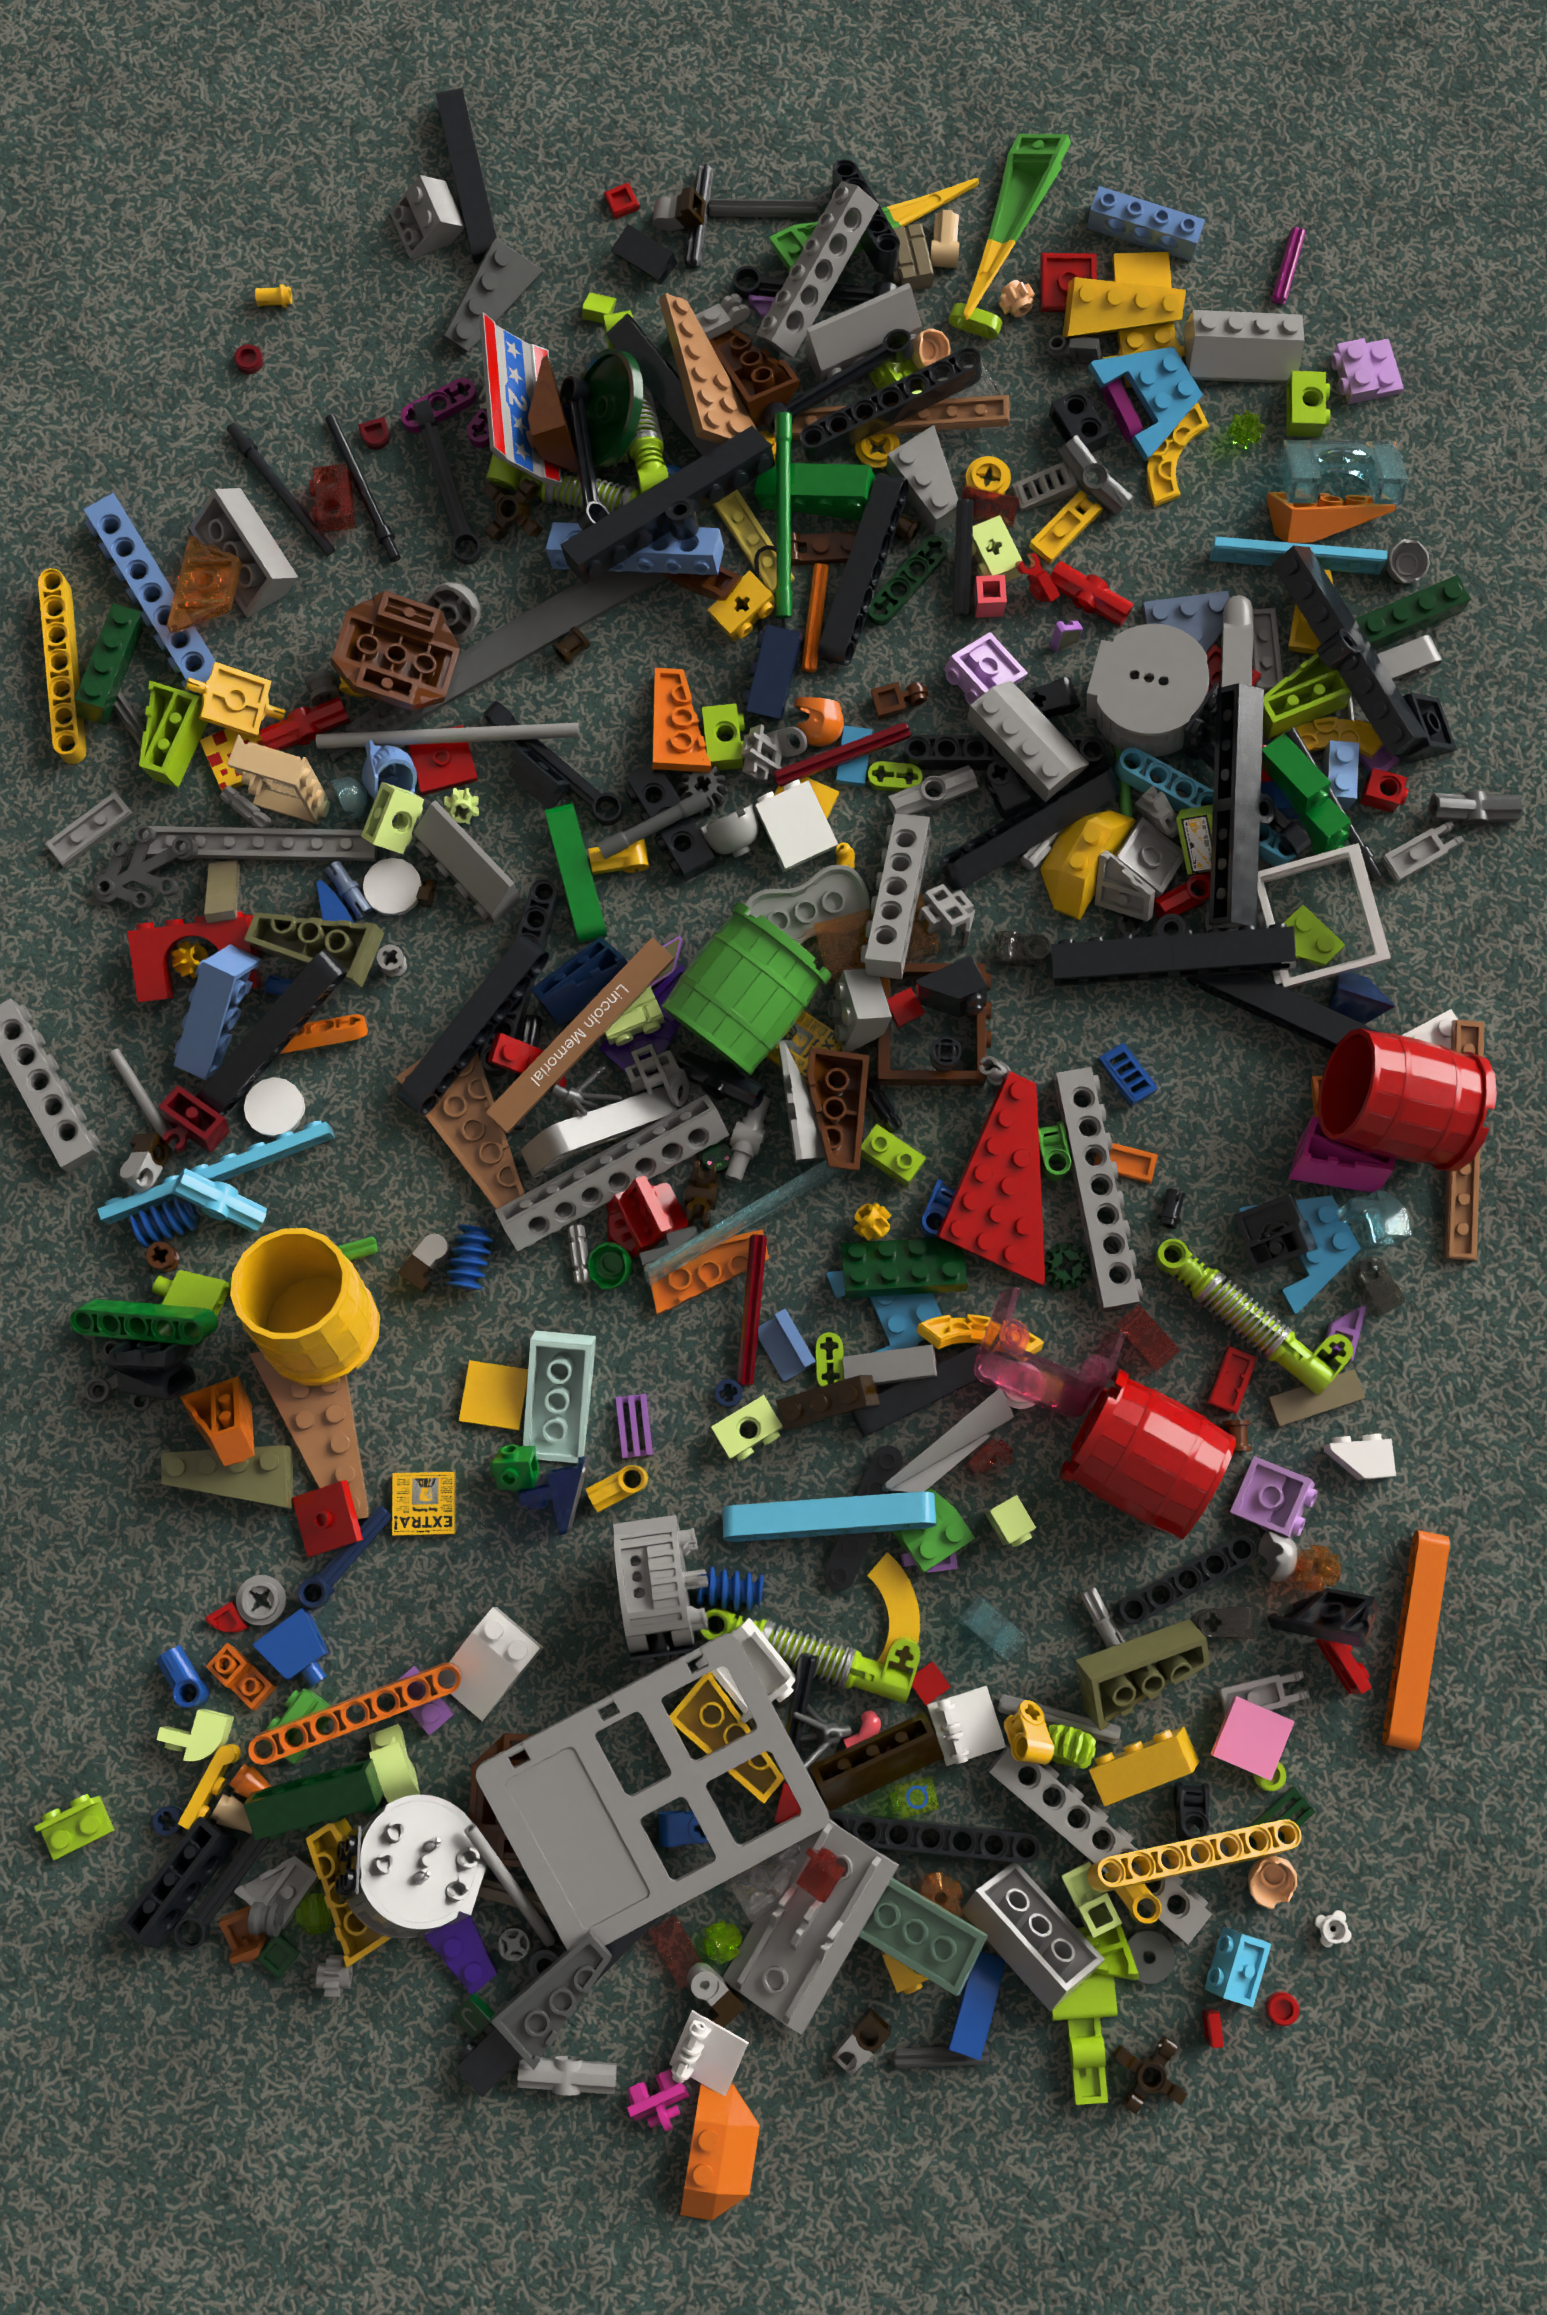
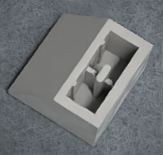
M420 175L390 211L407 254L411 259L452 244L465 228L446 181Z
M866 969L843 970L839 982L835 984L834 994L831 1000L828 1001L827 1011L829 1017L833 1018L835 1025V1040L840 1043L842 1052L850 1053L884 1035L892 1016L880 977L867 976Z

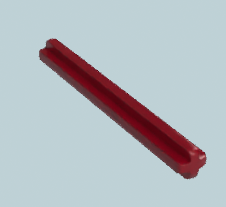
M900 723L773 772L775 782L779 787H782L795 780H801L907 740L911 737L909 726L906 723Z
M753 1234L750 1236L737 1383L740 1385L750 1386L754 1383L767 1237L765 1235Z

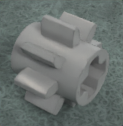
M329 1955V1958H326V1963L318 1964L316 1987L325 1989L324 1997H340L343 1989H350L353 1966L351 1965L346 1968L343 1959L344 1955Z

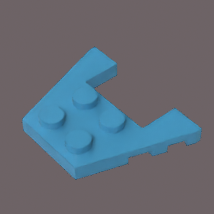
M1174 347L1094 360L1088 365V369L1100 389L1126 376L1152 419L1154 425L1132 438L1144 461L1152 456L1203 396Z
M1332 1195L1296 1200L1303 1220L1308 1222L1318 1249L1297 1257L1307 1277L1280 1290L1292 1315L1298 1313L1361 1249ZM1258 1205L1242 1207L1237 1212L1240 1213Z
M843 1271L826 1273L836 1300L844 1297ZM933 1293L870 1297L889 1343V1346L875 1352L916 1347L924 1340L922 1336L916 1333L918 1324L942 1316Z

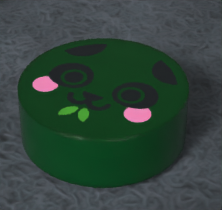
M723 1142L710 1145L702 1153L704 1166L710 1170L711 1163H715L717 1173L727 1170L732 1157L730 1148Z

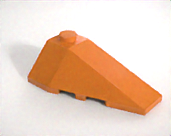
M1287 491L1267 492L1266 497L1274 535L1288 543L1302 544L1315 542L1391 513L1396 508L1395 504L1380 496L1346 495L1345 501H1343L1342 498L1331 496L1329 493H1320L1319 499L1303 496V492Z

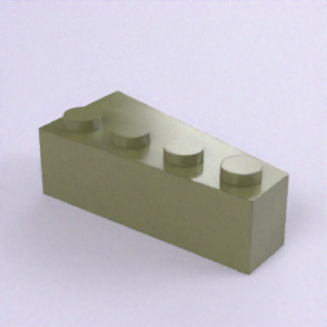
M255 912L244 940L256 950L306 967L321 951L326 950L348 972L343 981L363 987L385 933L375 923H352L346 920L329 921L309 917V919L296 918L290 915Z
M287 1445L254 1447L253 1457L248 1458L242 1463H234L225 1467L212 1450L161 1453V1484L294 1509L292 1501V1447Z
M1190 1619L1077 1659L1076 1665L1086 1714L1098 1730L1101 1731L1110 1726L1109 1720L1119 1714L1124 1717L1134 1711L1132 1706L1147 1697L1152 1700L1159 1696L1163 1687L1171 1682L1177 1685L1208 1666L1210 1659L1207 1638Z

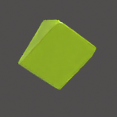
M589 292L582 306L583 319L604 324L603 315L614 312L617 299Z

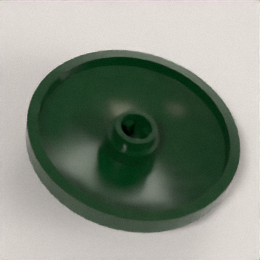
M608 348L598 353L589 362L580 378L586 380L590 386L589 399L585 409L594 467L597 468L610 467L624 455L634 438L642 411L643 380L639 365L630 353L615 348ZM570 422L572 442L574 443L572 425Z

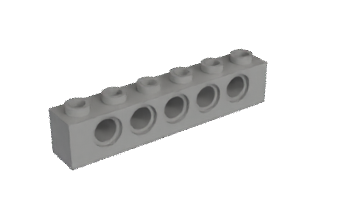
M841 181L835 189L832 199L824 213L819 217L818 224L812 235L805 242L798 260L790 269L789 276L783 287L776 294L773 305L761 321L756 336L781 354L794 358L806 337L807 328L812 326L879 206L859 186Z
M895 814L893 825H888L886 842L889 845L888 849L883 848L881 866H884L883 872H878L876 880V890H879L878 896H873L871 914H874L873 921L868 920L866 926V938H869L868 945H863L861 949L860 960L861 963H865L867 976L902 979L931 838L930 817Z
M10 998L0 1004V1056L62 1169L70 1173L101 1155L97 1148L100 1145V1141L92 1129L87 1130L83 1121L87 1118L82 1108L78 1104L74 1105L69 1097L73 1094L72 1089L65 1079H59L56 1073L59 1070L56 1060L51 1054L46 1055L42 1047L46 1044L43 1036L38 1029L33 1030L28 1021L32 1020L30 1012L24 1004L18 1005ZM16 1029H21L20 1036L11 1040L12 1032ZM34 1053V1060L30 1064L24 1065L26 1056ZM48 1078L47 1086L42 1090H38V1083L42 1079ZM61 1103V1111L57 1115L52 1116L51 1110L53 1106ZM75 1128V1136L71 1140L65 1141L66 1132L69 1129Z

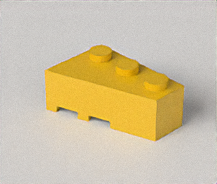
M1183 1726L1173 1731L1169 1729L1152 1736V1740L1143 1744L1141 1741L1129 1744L1124 1747V1752L1115 1756L1112 1752L1095 1758L1096 1764L1089 1769V1772L1103 1805H1110L1193 1773L1200 1761L1185 1727Z

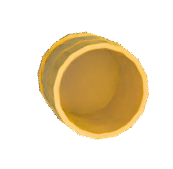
M285 1228L260 1237L243 1252L232 1273L230 1296L245 1332L262 1351L264 1358L283 1378L303 1386L330 1385L340 1381V1377L349 1374L355 1367L358 1370L369 1359L379 1339L380 1314L371 1292L365 1287L353 1263L327 1236L307 1228Z

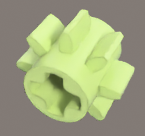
M453 788L452 796L444 797V805L447 806L445 810L457 823L466 822L469 825L472 815L479 816V808L477 807L479 797H472L469 793V788L465 790Z

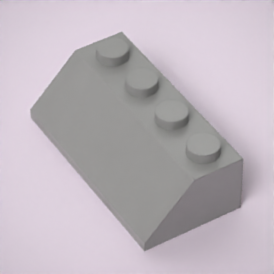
M910 284L902 285L807 328L806 358L819 383L824 382L884 346V337L892 330L904 329L908 331L913 342V339L922 332V324ZM906 343L896 344L891 349H900Z
M1193 310L1183 328L1186 368L1194 380L1287 383L1291 372L1299 371L1305 341L1303 315Z
M214 489L189 529L245 616L249 617L287 595L299 577L242 489Z
M1012 681L991 687L970 705L967 719L1045 802L1089 766L1084 757Z
M434 800L413 832L417 840L415 847L425 858L431 856L437 862L434 867L445 879L450 876L456 882L453 887L464 899L469 896L476 903L473 908L484 920L489 917L496 923L521 901L515 883L446 810Z
M1016 1862L1011 1863L978 1888L961 1910L977 1929L988 1935L986 1940L1050 2012L1069 1997L1105 1960Z

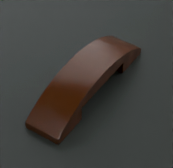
M722 566L719 567L718 575L660 573L689 591L720 601H726L742 580L740 575Z

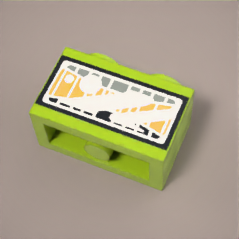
M1213 804L1182 809L1176 818L1188 875L1211 871Z

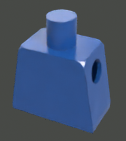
M308 1608L299 1609L253 1643V1646L288 1681L294 1680L302 1674L310 1687L313 1688L327 1678L317 1662L328 1655L329 1652Z

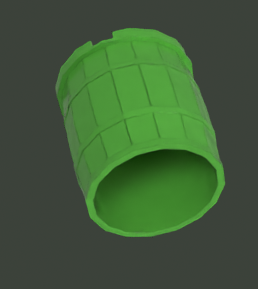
M736 902L730 910L733 915L712 935L695 956L684 973L681 974L679 981L661 1007L721 1056L751 1076L754 1069L776 1048L803 1011L806 1010L809 1005L808 1003L821 984L826 985L832 976L824 966L821 970L816 969L817 966L813 963L816 958L789 935L762 915H759L758 918L751 914L749 916L746 915L750 908Z

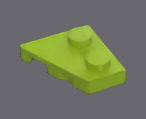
M1304 905L1284 922L1287 927L1294 926L1297 959L1303 958L1312 964L1324 967L1345 946Z
M1121 1924L1095 1938L1090 1936L1086 1927L1078 1928L1080 1933L1105 1959L1093 1974L1130 1980L1139 1979V1973Z

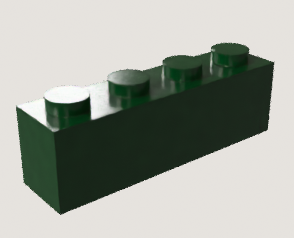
M1455 575L1360 616L1355 621L1375 651L1462 613L1471 598L1460 577Z
M112 603L74 699L77 717L103 725L107 724L143 631L141 611Z
M369 1759L254 1791L243 1805L255 1840L266 1837L267 1840H274L283 1836L287 1831L297 1829L298 1832H303L313 1828L316 1823L323 1821L335 1823L344 1819L348 1814L357 1812L358 1815L370 1813L376 1809L384 1793L373 1760Z

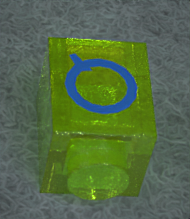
M930 1775L893 1784L895 1792L889 1793L894 1812L900 1811L902 1818L940 1809Z

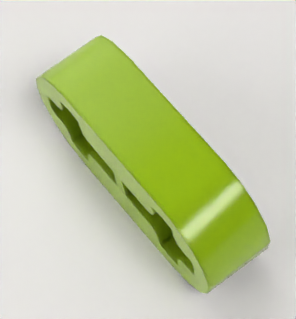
M954 304L948 318L949 323L953 327L990 340L998 337L1003 323L997 315L975 308L966 321L963 313L966 304Z
M885 761L873 763L869 767L867 774L868 783L872 788L892 792H900L921 784L923 778L922 771L916 765ZM878 770H883L885 776L893 777H884L883 782H879L877 777L872 775H876ZM910 772L913 778L916 779L912 781V784H906V779L896 777H906L907 773Z
M824 1333L817 1339L815 1347L816 1375L820 1387L828 1385L827 1380H822L821 1377L827 1374V1364H833V1373L839 1374V1379L834 1380V1383L844 1380L842 1340L835 1333ZM828 1338L832 1339L833 1344L838 1345V1349H834L832 1352L833 1360H827L826 1350L820 1348V1345L825 1344Z

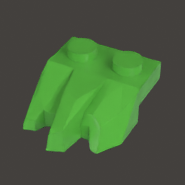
M931 1487L926 1492H932L935 1495L936 1526L926 1529L892 1531L903 1549H907L922 1573H925L975 1540L974 1535L957 1510Z

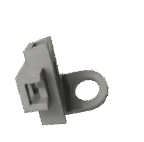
M762 724L750 728L749 734L744 736L741 756L745 760L742 772L756 781L767 780L768 773L773 775L774 771L782 768L780 767L782 758L796 756L806 750L807 738L802 730L797 727H788L764 734V725ZM790 733L798 736L800 740L799 748H794L790 744Z
M1152 785L1134 804L1141 817L1170 838H1174L1179 834L1176 821L1179 813H1174L1164 792L1158 793ZM1176 791L1179 797L1187 798L1184 792Z
M944 884L926 891L922 898L926 906L921 908L917 919L919 921L926 919L930 923L927 930L929 934L945 928L953 936L955 935L956 927L959 926L965 933L962 946L967 947L975 913L974 905L961 890L951 894Z
M652 1044L631 1052L635 1064L625 1068L627 1081L630 1082L632 1093L647 1089L648 1094L652 1095L653 1091L651 1088L664 1084L671 1103L674 1106H683L689 1095V1082L684 1069L679 1068L672 1051L668 1050L656 1055ZM648 1053L651 1054V1057L641 1061L638 1058ZM658 1070V1072L646 1077L647 1074H650ZM682 1085L683 1092L680 1099L678 1100V1089Z

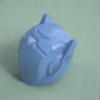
M368 740L365 744L367 758L362 770V782L373 800H375L382 782L415 793L417 772L412 757L395 746H375L372 740Z

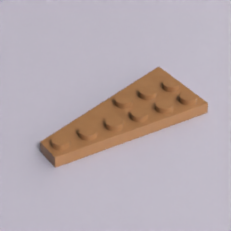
M665 293L659 302L696 437L721 445L750 426L757 430L688 301Z
M477 1052L443 1097L425 1117L495 1209H498L524 1195L525 1191L504 1129L486 1113L493 1105L494 1099ZM423 1058L396 1077L401 1085Z
M262 1351L250 1353L249 1355L318 1487L322 1488L347 1480L357 1519L369 1518V1508L347 1375L340 1377V1381L330 1385L303 1386L283 1378L264 1358Z

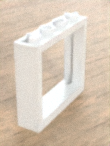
M1359 843L1258 871L1257 898L1261 909L1257 910V918L1260 928L1265 926L1269 928V925L1275 924L1264 883L1348 859L1374 955L1291 978L1288 970L1272 971L1276 984L1281 983L1282 987L1289 989L1388 962L1391 959Z

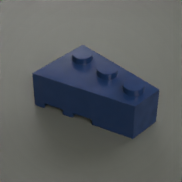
M766 624L765 631L760 630L756 645L757 648H761L758 660L753 659L750 669V676L754 677L752 687L746 688L743 698V705L747 706L746 711L748 713L782 721L791 688L793 672L796 670L798 663L796 659L800 645L802 646L804 641L801 632Z
M600 936L530 990L548 1016L559 1026L576 1017L628 962L620 952Z

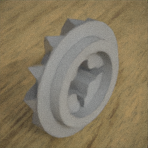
M253 1576L247 1579L238 1590L236 1596L237 1610L240 1616L250 1624H271L282 1616V1612L287 1604L286 1590L282 1587L279 1580L271 1576ZM271 1590L266 1600L272 1608L260 1606L253 1611L256 1607L257 1599L252 1594V1591L263 1595Z

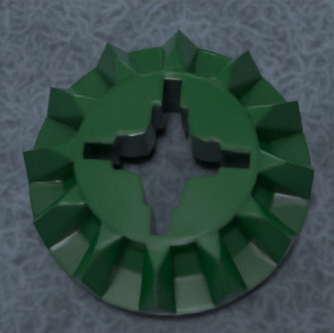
M1071 1242L1058 1243L1051 1247L1044 1255L1045 1279L1054 1288L1070 1291L1079 1288L1086 1282L1091 1271L1090 1258L1082 1247H1078ZM1062 1254L1068 1262L1078 1261L1071 1268L1070 1275L1072 1278H1070L1065 1270H1054L1062 1264Z

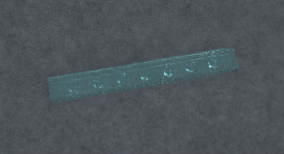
M827 1160L821 1162L645 1266V1280L650 1286L843 1170L828 1168Z

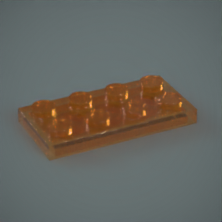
M924 894L918 897L906 960L942 950L938 932L935 931L929 934L927 930L930 923L926 919L923 921L917 919L921 908L926 906L922 901ZM871 908L813 924L823 965L832 976L829 981L840 979L843 970L866 969L865 963H861L860 959L862 946L868 945L869 938H866V926L868 920L873 921L874 914H871Z

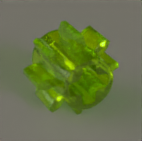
M1246 410L1241 416L1238 414L1234 415L1232 424L1228 429V434H1233L1234 436L1233 444L1239 443L1247 449L1248 444L1251 442L1259 443L1261 439L1260 434L1265 429V425L1260 424V414L1256 415Z
M324 1894L306 1896L303 1902L300 1903L301 1908L295 1909L296 1925H301V1929L305 1930L309 1935L323 1934L329 1930V1926H332L331 1920H333L330 1908H327Z
M722 1920L705 1928V1933L708 1936L703 1939L702 1945L705 1954L711 1960L718 1959L719 1963L722 1964L740 1955L737 1947L742 1943V1936L735 1925L731 1923L726 1925L725 1920Z

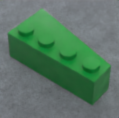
M776 463L767 472L759 475L756 481L754 494L760 506L767 510H776ZM791 463V511L861 521L875 481L871 466Z

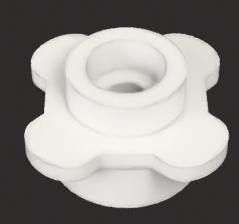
M1336 1910L1332 1915H1318L1316 1917L1315 1925L1320 1929V1942L1323 1946L1331 1947L1333 1943H1347L1351 1939V1932L1348 1930L1347 1923L1345 1922L1346 1915L1344 1912ZM1331 1926L1336 1927L1334 1932L1330 1930Z

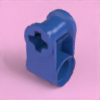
M938 1179L920 1221V1232L926 1238H937L938 1230L930 1229L926 1224V1220L934 1217L942 1223L955 1193V1189L944 1185L941 1179Z
M676 1810L657 1813L660 1847H676L708 1842L705 1834L702 1833V1829L696 1828L699 1823L693 1811Z

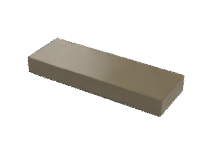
M238 859L214 862L208 865L204 910L207 923L237 918L240 878Z
M1353 1369L1338 1374L1319 1396L1307 1386H1302L1269 1397L1267 1400L1276 1425L1280 1427L1366 1397L1357 1373Z

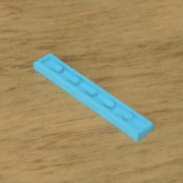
M1215 537L1210 550L1211 561L1272 566V563L1293 545L1310 547L1324 570L1375 575L1381 573L1387 561L1386 550Z

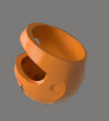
M799 697L795 699L793 707L810 715L807 721L796 724V727L804 732L807 743L815 747H826L834 743L844 728V718L840 703L830 699Z

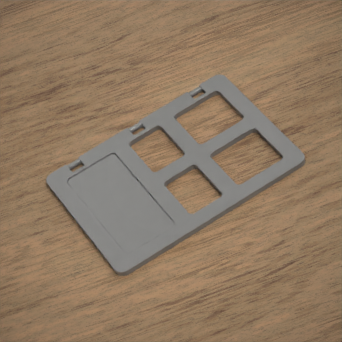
M728 1633L720 1635L703 1644L698 1649L671 1661L611 1693V1695L600 1701L592 1703L524 1739L519 1744L480 1763L476 1770V1780L567 1950L590 1930L605 1946L820 1831L829 1822V1812L742 1645L736 1636ZM704 1655L708 1664L691 1672L687 1663ZM724 1666L731 1674L757 1725L749 1733L698 1760H694L690 1757L661 1700L669 1693L718 1667ZM615 1702L619 1711L602 1719L598 1710ZM634 1712H639L644 1718L671 1772L659 1781L632 1795H628L624 1792L595 1735L598 1731ZM526 1750L530 1759L514 1767L509 1758ZM769 1751L773 1754L801 1811L794 1817L743 1844H737L714 1803L706 1784L753 1757ZM679 1797H683L687 1800L712 1847L715 1858L678 1879H671L640 1820L650 1812Z

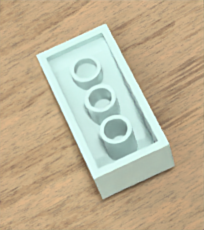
M535 1331L530 1339L523 1446H535L538 1460L579 1464L584 1460L596 1336Z

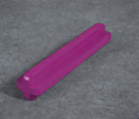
M1297 226L1293 227L1290 231L1271 297V301L1275 304L1283 305L1286 303L1306 233L1303 228H1298Z

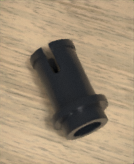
M1169 1188L1166 1190L1162 1213H1159L1157 1216L1160 1220V1226L1176 1229L1177 1224L1181 1223L1182 1220L1179 1216L1183 1200L1186 1196L1183 1191L1177 1194V1189Z

